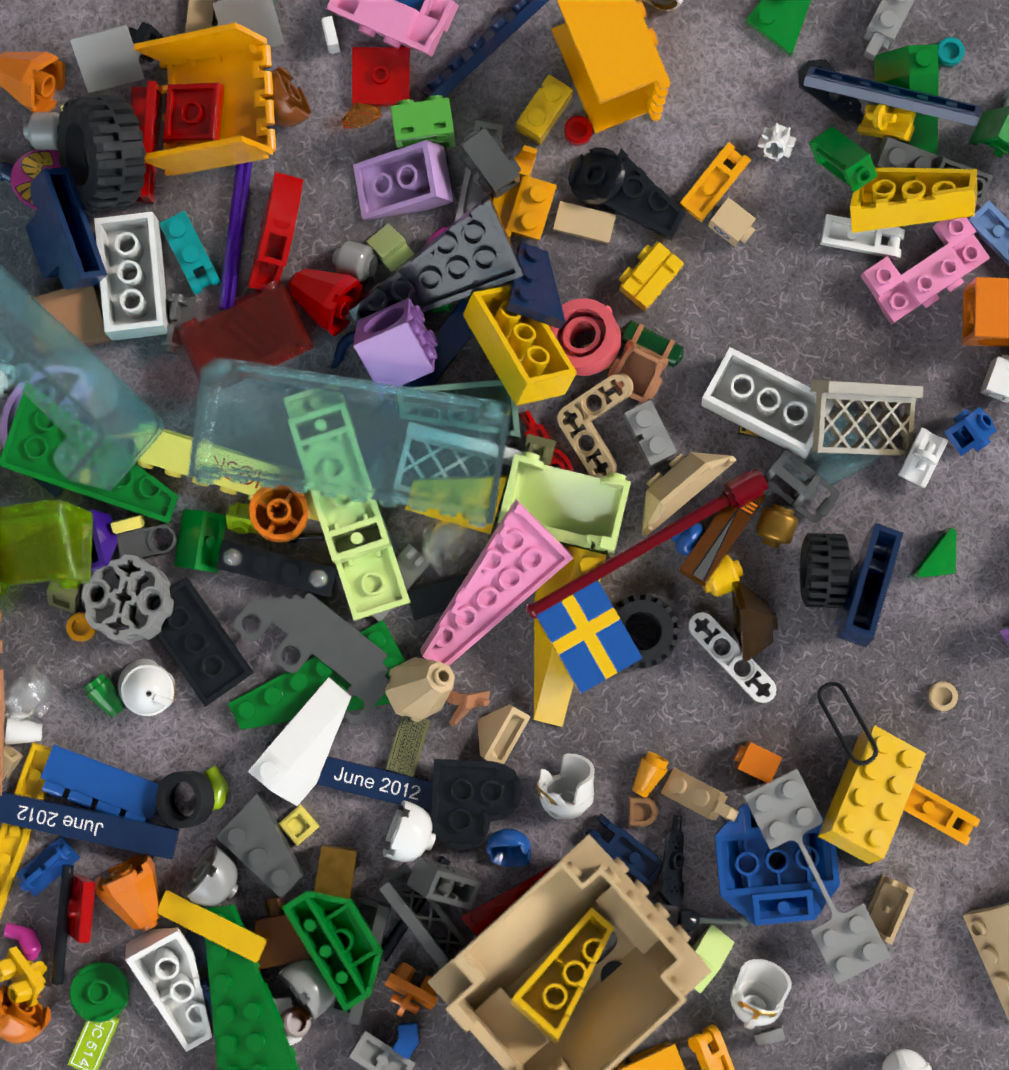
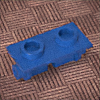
M60 836L16 874L21 880L18 884L24 891L29 890L36 897L61 875L62 865H73L81 857L64 837Z

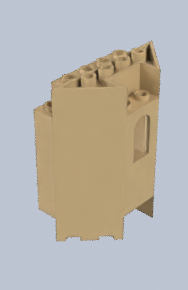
M587 835L427 981L447 1004L446 1010L465 1032L470 1030L504 1070H612L687 1001L685 996L712 972L687 943L690 936L679 924L674 927L667 920L670 914L659 902L653 905L646 897L650 892L639 879L633 882L626 873L629 871V868L618 856L613 860L590 835ZM592 907L614 927L613 930L617 937L616 945L611 952L595 965L557 1044H555L511 1005V1000ZM612 961L623 963L601 982V971L607 963Z

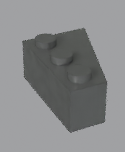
M260 791L216 837L271 890L282 898L305 872L289 841L278 825V821L265 800V796Z

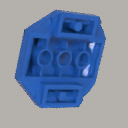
M741 804L737 808L739 813L735 821L733 822L728 819L714 834L719 895L755 926L816 920L827 902L797 842L790 840L770 850L748 804ZM820 824L805 832L802 841L831 898L840 886L837 850L835 845L818 837L822 826ZM774 852H781L783 855L782 864L776 868L770 867L768 862L770 855Z

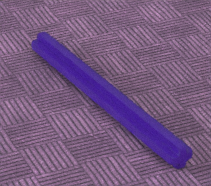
M252 162L236 164L218 303V308L223 311H233Z

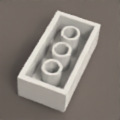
M153 212L94 218L96 244L107 272V276L100 282L104 332L112 341L167 334L169 319L158 219Z
M730 347L702 397L701 406L804 459L807 458L813 446L816 392H810V387ZM826 399L825 412L828 416L834 406L831 399Z

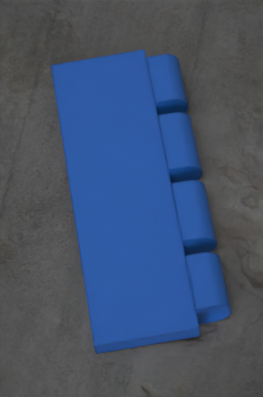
M53 745L40 777L45 780L42 788L43 792L62 798L65 789L68 788L71 791L67 801L90 808L95 798L99 800L95 811L119 816L121 809L127 810L124 816L126 818L144 822L146 818L153 819L157 809L155 795L159 783L58 745Z

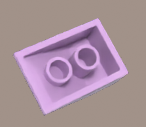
M424 140L353 164L361 215L364 221L430 210L454 202L444 146L432 141Z

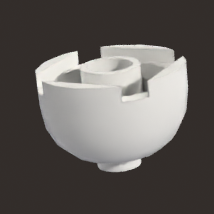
M404 800L401 802L404 810L397 809L385 841L391 842L389 850L383 849V857L399 862H410L421 857L425 849L428 851L432 849L436 834L432 833L430 815L418 805Z

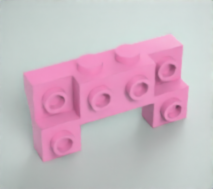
M330 0L326 9L333 14L359 25L358 31L374 38L375 34L385 37L384 43L399 49L400 45L432 57L443 31H448L459 5L452 0H425L419 12L396 0Z
M967 217L943 220L936 223L932 228L944 244V247L902 275H900L888 256L860 275L891 325L922 304L925 308H928L941 299L938 293L946 288L949 292L955 290L964 283L962 277L990 259L975 237L974 233H976V230Z

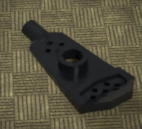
M826 59L809 60L798 71L799 87L844 121L853 120L859 126L864 119V114L861 112L862 104L857 98L839 94V99L833 101L829 97V91L803 85L805 76L811 66L836 72Z
M673 815L672 829L667 835L657 893L667 905L681 907L684 896V882H682L684 834L681 831L683 816Z

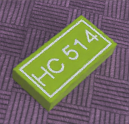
M115 1017L111 1021L102 1023L86 1020L67 1065L79 1070H99L120 1018Z

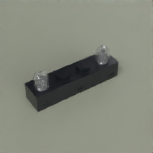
M226 540L222 542L216 569L328 597L333 595L338 576V569L335 567Z

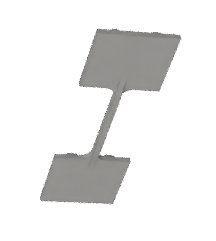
M221 0L212 3L218 21L217 26L236 22L267 38V44L264 45L273 47L285 44L273 0ZM127 24L70 38L88 93L144 79L139 63V57L142 53L134 50V43Z
M796 768L743 795L770 850L790 840L797 842L831 910L830 919L811 929L810 932L836 984L838 985L890 958L864 903L846 912L836 910L803 844L802 837L804 833L824 822L798 769Z

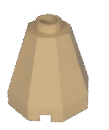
M414 657L390 669L389 676L391 678L390 682L386 685L385 693L396 714L409 716L412 718L410 720L419 722L443 708L453 688L455 676L449 665L439 661Z

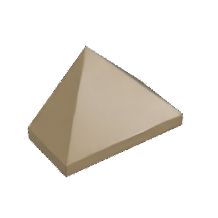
M509 704L479 718L477 726L480 756L488 761L505 763L531 716Z

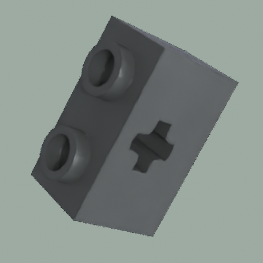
M421 857L417 858L407 882L409 887L427 899L471 910L482 884L481 881L463 869Z

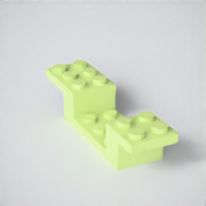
M339 380L283 398L290 419L288 420L290 430L332 561L336 564L353 620L357 621L411 603L385 521L381 516Z

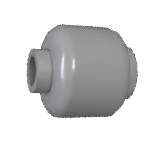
M34 112L31 114L29 122H24V138L29 139L34 149L59 150L57 149V125L60 123V114L58 112Z
M346 241L340 248H336L333 253L332 262L337 273L350 275L363 282L375 274L378 257L374 254L371 246L354 241Z

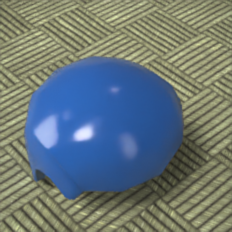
M505 828L495 831L487 840L486 852L489 854L490 862L505 867H523L531 861V842L522 832L516 829Z

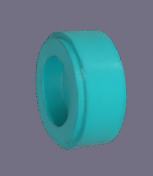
M946 37L937 45L938 63L943 67H955L964 58L965 47L955 37Z

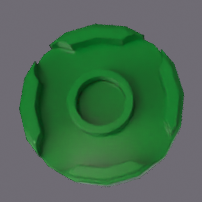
M105 962L88 964L77 972L69 990L70 1003L75 1012L87 1021L95 1023L111 1021L120 1015L128 1004L130 996L129 981L123 971L113 964Z

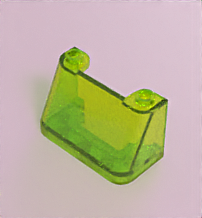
M57 500L0 507V598L3 597V593L9 592L10 586L53 581L60 583V588L76 589L78 584L90 583L93 513L67 502Z

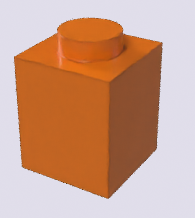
M747 741L745 746L739 745L733 760L737 762L735 768L765 783H769L772 781L782 757Z

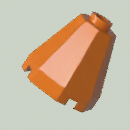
M3 52L0 54V86L31 113L49 112L55 108L58 102L52 100L57 88L60 91L64 89L66 83V64L57 60L59 58L56 55L48 52Z
M145 854L143 860L140 855H136L108 869L107 871L110 876L106 879L103 878L102 874L95 879V892L98 898L133 930L142 929V931H147L158 924V919L161 917L157 913L160 897L155 864L150 855Z

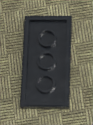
M186 577L169 589L170 597L174 600L171 616L163 622L161 632L156 637L204 706L207 707L254 674V671L191 580ZM160 597L152 601V610L159 607L161 603Z

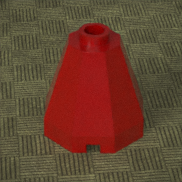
M305 268L300 272L294 273L289 281L290 295L326 333L334 337L344 331L351 321L346 319L349 314L350 305L362 297L364 286L360 284V281L350 275Z

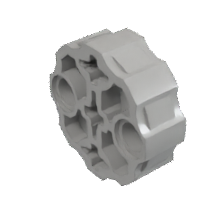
M124 554L121 558L110 560L109 565L95 570L91 579L84 584L81 599L85 603L86 609L84 617L93 629L117 643L131 645L135 641L142 639L150 640L161 632L163 622L172 614L174 600L170 597V582L161 570L151 566L139 556ZM136 567L141 570V571L131 572V574H128V573L126 572V571L135 570ZM100 590H104L103 599L96 602V594ZM131 597V600H130V601H126V602L124 603V600H125V599H129V598ZM160 597L161 603L159 607L152 610V601ZM125 625L129 627V629L120 630L119 632L114 630Z

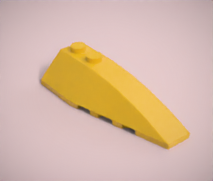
M563 545L571 553L573 559L536 590L534 603L603 564L607 555ZM534 619V720L562 727L574 682L538 619Z

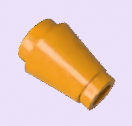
M648 751L646 756L641 758L632 790L647 798L649 793L667 773L668 769L666 767L669 761L654 752Z

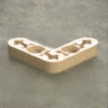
M618 373L609 376L564 406L558 413L557 421L590 476L602 478L603 476H608L609 472L616 473L617 471L616 460L592 421L632 394L633 382L626 374ZM615 380L616 382L622 381L625 386L622 387L623 394L616 392L608 396L606 391L616 386ZM593 394L598 395L602 400V407L598 411L592 410L588 404L589 397ZM569 413L577 414L578 417L575 419V423L567 422L566 419L569 417ZM580 427H586V430L580 431L576 435L573 433V431L578 430ZM583 435H589L593 438L594 447L591 451H586L582 448L580 440ZM600 450L601 455L596 456L597 458L589 459L588 456ZM606 462L609 466L605 469L606 473H599L597 468L600 466V463Z

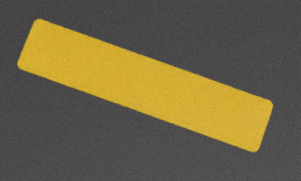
M168 890L165 891L157 909L158 914L253 962H258L265 947V938Z

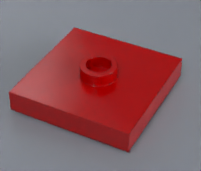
M352 47L353 107H391L397 105L398 101L410 99V48Z
M221 83L168 84L163 142L166 144H195L220 140L224 85Z
M73 874L72 895L68 904V934L78 943H89L91 941L95 883L85 875Z

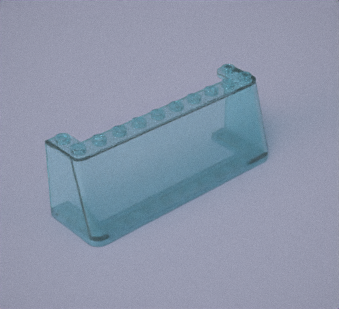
M0 264V370L68 435L55 452L54 462L56 467L69 480L111 491L161 435L164 427L163 420L158 413Z
M213 358L201 368L188 477L196 478L195 482L211 485L214 484V480H219L222 476L230 477L231 482L247 484L248 480L260 482V486L275 489L278 488V485L289 486L290 491L297 493H308L309 489L320 491L321 496L337 498L338 494L350 496V500L355 502H368V499L379 500L380 505L387 507H397L398 503L410 505L409 509L419 512H426L427 508L439 510V514L445 516H457V513H463V518L468 519L469 525L486 527V523L493 524L510 419V404L496 400L241 360Z

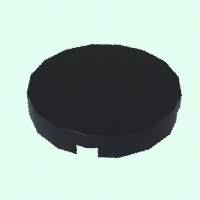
M595 147L590 149L589 153L581 154L570 168L568 176L569 185L574 195L584 203L600 204L608 201L618 193L623 185L625 177L624 163L614 151L606 147Z

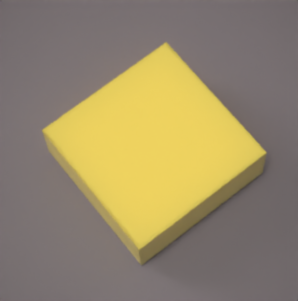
M140 514L116 520L110 524L113 533L118 534L141 528L146 522L144 515Z
M301 804L278 823L296 846L320 827Z

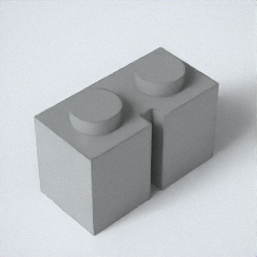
M651 400L624 413L623 419L633 439L635 440L641 435L643 437V440L638 442L637 447L648 469L675 456L677 451Z

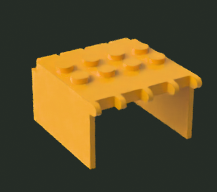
M556 0L565 23L551 28V31L587 117L592 123L594 133L597 134L646 113L649 114L652 121H659L670 87V79L656 49V45H658L657 36L653 28L648 29L644 18L647 16L641 0Z
M234 22L134 44L135 51L158 60L159 67L167 69L168 84L221 83L224 85L220 140L195 144L163 143L164 150L146 153L144 157L145 163L164 169L166 176H174L269 159L268 155H272L276 151L275 129H267V127L275 125L274 101L265 100L266 97L273 96L272 72L264 71V69L272 67L271 46L264 45L267 44V38ZM168 85L161 86V93L167 94ZM162 114L163 122L165 121V114Z

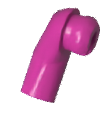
M7 923L3 936L19 941L23 951L22 955L28 961L35 960L41 951V944L36 932L28 927Z

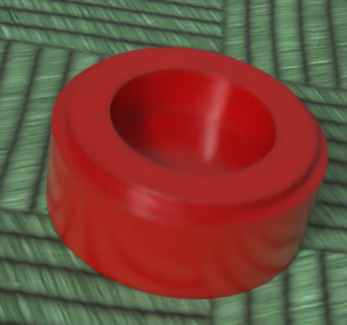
M581 115L569 118L564 126L566 140L574 146H582L590 141L593 134V126L590 120Z

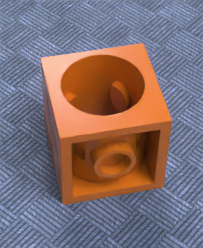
M976 277L963 288L962 345L1009 347V278Z

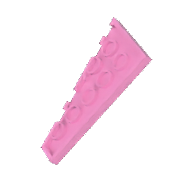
M517 499L512 503L421 647L420 652L425 659L439 661L450 666L573 559L571 553Z

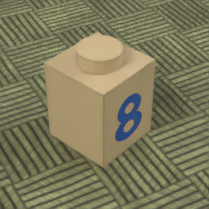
M728 197L710 220L708 227L736 247L740 240L746 243L754 233L755 229L752 225L756 218Z

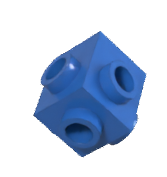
M979 407L971 413L968 409H965L953 418L955 424L944 433L962 456L973 448L978 452L991 443L988 437L995 433L997 429L994 427L991 417Z

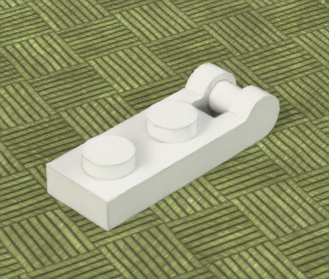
M826 214L820 245L883 256L884 258L888 256L889 259L899 260L902 251L899 249L900 241L904 239L905 230L899 227L852 233L851 218ZM882 236L889 238L888 246L880 245Z

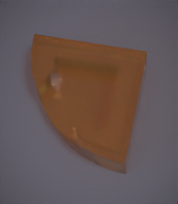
M356 102L341 119V123L345 129L361 128L375 122L382 114L379 107Z

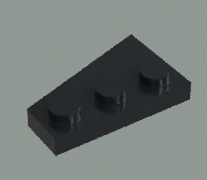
M621 148L618 157L624 163L625 168L623 185L617 194L608 201L600 203V205L672 241L685 216V212L661 188L659 189Z

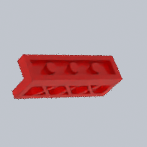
M147 81V87L132 86L130 105L134 110V116H137L140 123L139 129L143 134L144 140L142 141L145 153L158 151L162 93L156 81ZM144 162L146 164V173H144L143 177L145 179L144 187L141 188L142 193L134 203L154 204L157 167Z

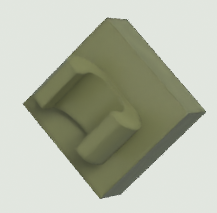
M527 434L523 452L539 455V461L543 462L544 465L550 466L556 441Z
M59 577L58 582L51 580L47 588L48 605L75 614L80 604V580H76L75 585L72 587L65 585L66 577Z

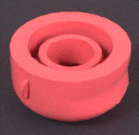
M588 298L574 299L561 305L566 321L562 329L550 325L549 327L575 368L576 375L591 376L607 369L614 362L621 346L620 328L612 315L611 307ZM596 331L595 339L588 347L575 348L572 346L575 337L580 333Z

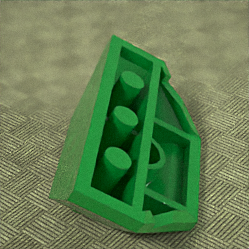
M308 890L282 906V909L344 1012L370 997L383 950L352 899Z

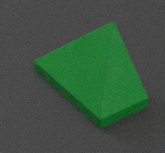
M952 527L945 529L913 571L912 577L917 579L954 574L956 572L957 531Z

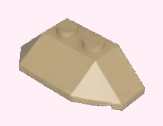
M691 452L686 457L682 453L668 464L672 468L664 476L659 472L646 483L650 488L644 493L641 534L646 538L730 467L736 459L729 455Z

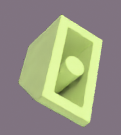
M713 924L709 925L692 946L693 950L712 971L694 988L700 994L720 970L735 943Z

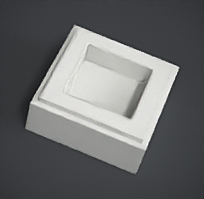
M332 16L322 18L321 22L329 53L341 52Z

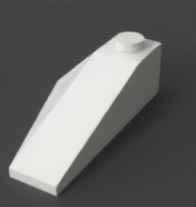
M328 678L248 772L270 791L298 806L318 782L352 696L331 678Z
M179 928L152 929L126 943V962L185 1051L187 1052L212 1038L194 951Z

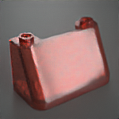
M273 281L262 286L261 290L263 293L201 322H198L197 318H193L181 324L183 330L179 331L178 335L206 398L314 348L285 283L278 285L277 281Z

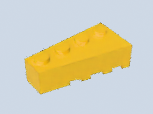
M875 167L878 176L853 192L850 205L852 233L975 216L977 169Z
M592 907L511 1000V1005L555 1044H557L614 929Z

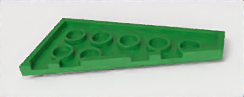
M382 620L360 633L387 654L383 664L388 667L385 677L390 680V669L406 661L385 621ZM315 656L306 661L296 673H289L287 671L228 703V706L241 730L292 721L328 678H331L345 691L352 684ZM386 693L382 695L374 706L391 704ZM352 696L346 711L363 709V700L357 696Z

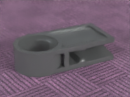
M157 525L116 534L120 558L124 554L139 556L140 558L168 554L176 548L178 543L177 533L166 525ZM160 529L169 530L173 536L172 545L164 551L156 549L152 543L154 533Z

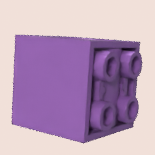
M410 298L366 316L356 323L353 346L380 394L434 372L435 359H437L435 347L438 346L437 339L432 330L427 331L423 324L425 319L418 305L414 306Z

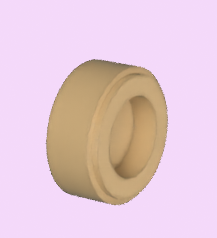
M936 682L927 691V701L935 710L947 711L952 709L957 703V690L948 682Z

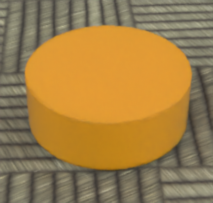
M85 612L75 613L67 621V633L75 641H88L96 634L97 630L93 629L84 617Z

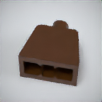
M273 896L266 898L265 903L268 916L259 917L255 920V934L266 939L265 947L258 960L260 965L258 969L311 959V955L282 909V906H284L283 897Z

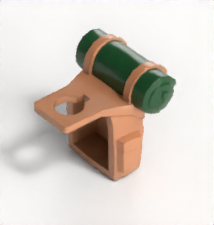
M630 320L621 329V342L625 344L624 352L621 357L615 358L607 377L618 373L628 375L633 382V391L629 397L645 403L649 399H653L657 394L663 381L660 377L662 371L667 366L674 368L681 362L684 347L675 343V340H669L645 328V325L637 324ZM615 380L616 386L613 389L623 394L622 387L625 386L622 381L616 382Z

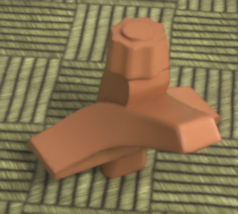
M451 690L446 701L452 705L459 706L449 721L450 726H456L471 709L479 706H488L491 690L475 693H458Z

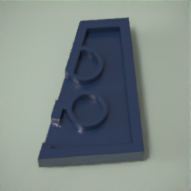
M520 242L516 255L524 270V276L511 280L506 310L562 329L566 321L548 251Z

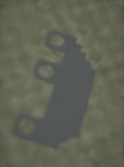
M308 593L304 598L296 594L291 600L287 599L284 595H281L277 600L267 596L264 601L253 596L234 620V629L249 641L255 642L262 636L269 625L274 622L288 633L274 651V661L289 673H296L313 653L352 684L346 692L351 696L361 698L364 702V709L358 715H351L346 711L344 717L354 724L362 722L385 693L386 685L390 682L385 677L388 667L383 664L387 654L311 593ZM248 614L258 616L261 621L260 629L255 633H248L242 627V620ZM295 646L299 649L301 656L296 664L289 665L282 660L281 654L285 647Z

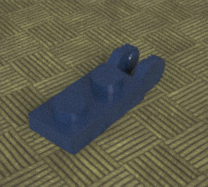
M601 813L597 817L599 823L609 828L615 834L607 842L594 829L589 828L585 833L603 847L611 858L615 859L618 856L629 868V872L649 888L659 876L663 860L621 826H616Z

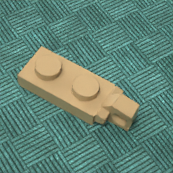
M675 767L661 791V794L710 820L716 821L718 815H721L734 822L739 813L738 810L725 804L728 798L725 796V793Z

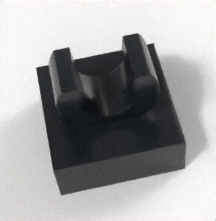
M145 22L141 23L138 30L129 27L134 44L164 38L152 25ZM140 55L143 60L150 63L154 60L147 55Z

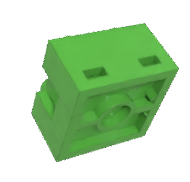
M433 95L427 97L426 101L421 102L406 99L398 101L397 105L391 106L397 149L424 140L442 145L444 149L456 147L449 97L443 98L441 95Z

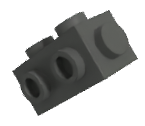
M484 128L480 132L475 130L464 138L463 141L465 143L461 145L463 151L461 159L470 171L473 169L477 171L481 177L478 179V182L487 194L492 192L497 199L520 183L519 172L521 168L512 156L507 158L501 149L504 148V145L495 133L490 135L486 128Z

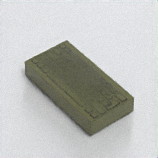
M401 716L386 769L414 777L431 720L425 718L415 722L410 720L412 718L409 716Z

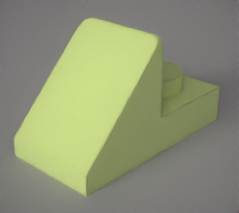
M389 223L366 241L391 273L414 255V252L408 247L403 236Z

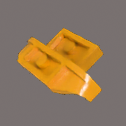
M523 145L522 149L514 157L521 168L519 172L520 183L496 199L494 196L492 201L510 240L512 234L540 242L557 185L530 177L537 149Z

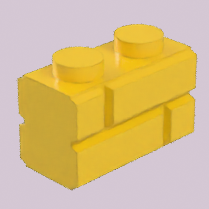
M548 74L542 83V88L538 89L517 120L516 131L541 146L571 101L573 90Z
M658 241L653 247L648 244L637 257L640 260L638 265L634 269L629 266L619 278V281L622 282L619 291L645 312L684 265L682 260Z

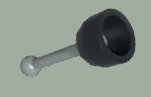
M679 908L678 924L685 932L694 931L700 923L739 924L742 927H746L750 923L743 915L739 918L699 917L696 911L689 908Z

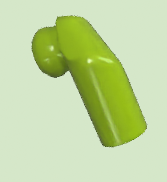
M217 765L204 772L214 790L215 804L213 811L223 807L229 792L226 780Z

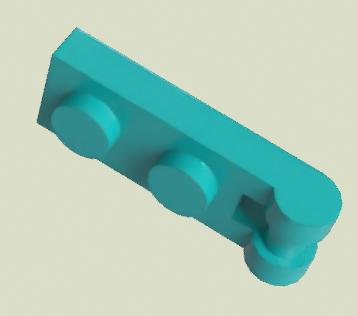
M185 210L159 223L195 295L203 292V288L211 284L215 286L221 283ZM204 268L207 274L197 278L194 272Z

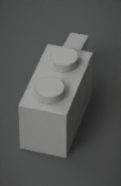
M881 0L863 35V39L869 41L862 55L863 57L873 61L880 47L887 50L891 46L915 0Z

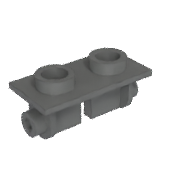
M172 293V296H166L169 324L167 334L160 335L158 352L187 356L196 299Z

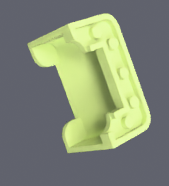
M522 452V456L515 454L498 519V526L514 500L517 499L562 545L578 547L613 557L631 481H627L625 475L609 472L608 476L598 478L547 466L539 461V455L530 452Z

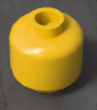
M726 555L709 582L703 587L705 593L710 592L713 596L719 597L732 592V582L740 581L739 577L744 576L739 561H732L730 556Z

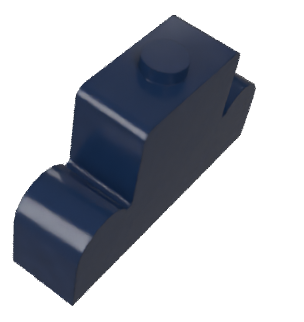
M69 167L42 169L33 179L30 186L32 202L39 211L26 225V231L43 278L59 276L62 285L67 290L96 286L107 276V272Z
M875 523L866 535L860 551L859 561L850 571L847 600L842 608H838L834 624L838 625L837 638L864 648L874 639L903 532Z

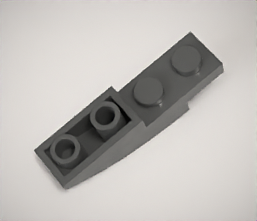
M883 136L873 162L875 165L888 168L974 169L887 136ZM977 170V202L983 203L993 175Z

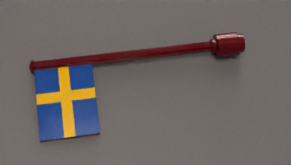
M758 469L753 471L747 470L724 483L725 490L722 491V495L535 603L531 605L527 603L526 611L528 615L533 619H538L580 694L642 659L640 652L598 580L729 505L730 507L735 506L737 509H740L763 496V492L768 489V484Z

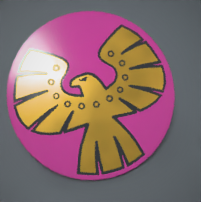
M33 150L21 156L13 166L11 172L13 191L24 204L33 209L39 210L31 199V183L42 169L61 167L58 160V151Z

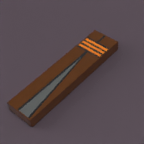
M766 495L759 497L740 509H737L735 506L730 507L729 505L721 509L680 567L679 573L705 587L765 500Z

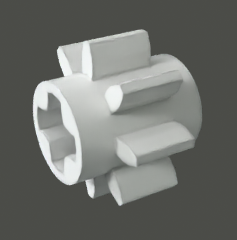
M776 123L771 129L764 128L758 143V147L764 148V157L776 161L783 156L790 157L796 142L795 137H790V127L786 128Z

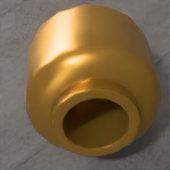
M773 503L771 508H764L756 526V534L763 537L762 544L779 549L780 544H790L799 522L798 518L794 516L795 511Z

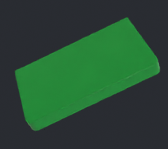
M184 509L174 566L218 573L216 565L224 539L226 515Z

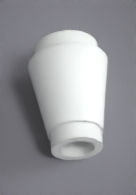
M8 716L7 719H4V742L6 745L41 741L43 724Z

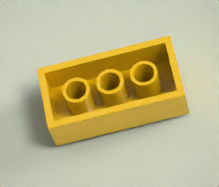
M510 285L473 292L463 317L515 406L565 395L577 372L549 325L506 310Z
M875 725L868 728L878 747L876 759L867 765H857L849 758L818 834V837L868 864L885 858L926 755L923 751ZM862 731L859 734L852 754L857 760L865 761L873 755L874 749L865 732Z

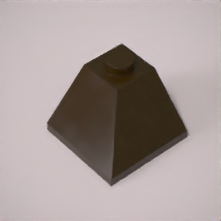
M740 581L732 582L734 634L742 660L749 661L774 642L773 630H778L776 612L771 613L766 600Z

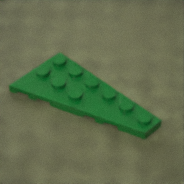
M27 381L0 457V466L169 524L178 495Z
M235 904L204 907V909L244 928ZM205 938L217 1070H300L295 1059L297 1057L293 1046L290 1047L283 1030L285 1026L268 984L264 983L258 969L260 968L259 962H253Z

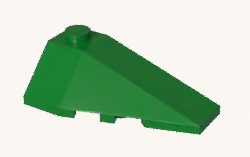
M937 44L908 45L875 56L873 60L874 81L938 96L939 68ZM915 112L916 117L913 122L915 129L909 142H900L938 155V117Z

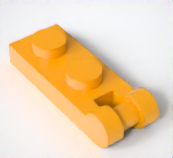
M730 142L725 145L679 204L680 207L701 223L752 160L747 155L742 156L735 151L736 147ZM727 159L735 165L732 170L723 164Z
M914 783L904 808L905 812L966 846L971 839L969 835L973 827L977 828L981 821L974 815L917 783ZM957 817L963 820L958 830L952 827Z
M711 1024L702 1030V1034L697 1033L688 1039V1045L696 1053L702 1070H735L717 1026Z

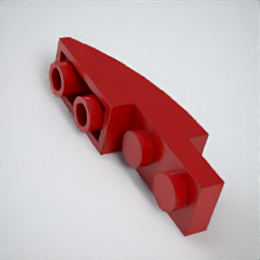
M274 171L260 226L261 233L247 286L250 288L277 294L283 267L286 268L294 235L303 186V179Z

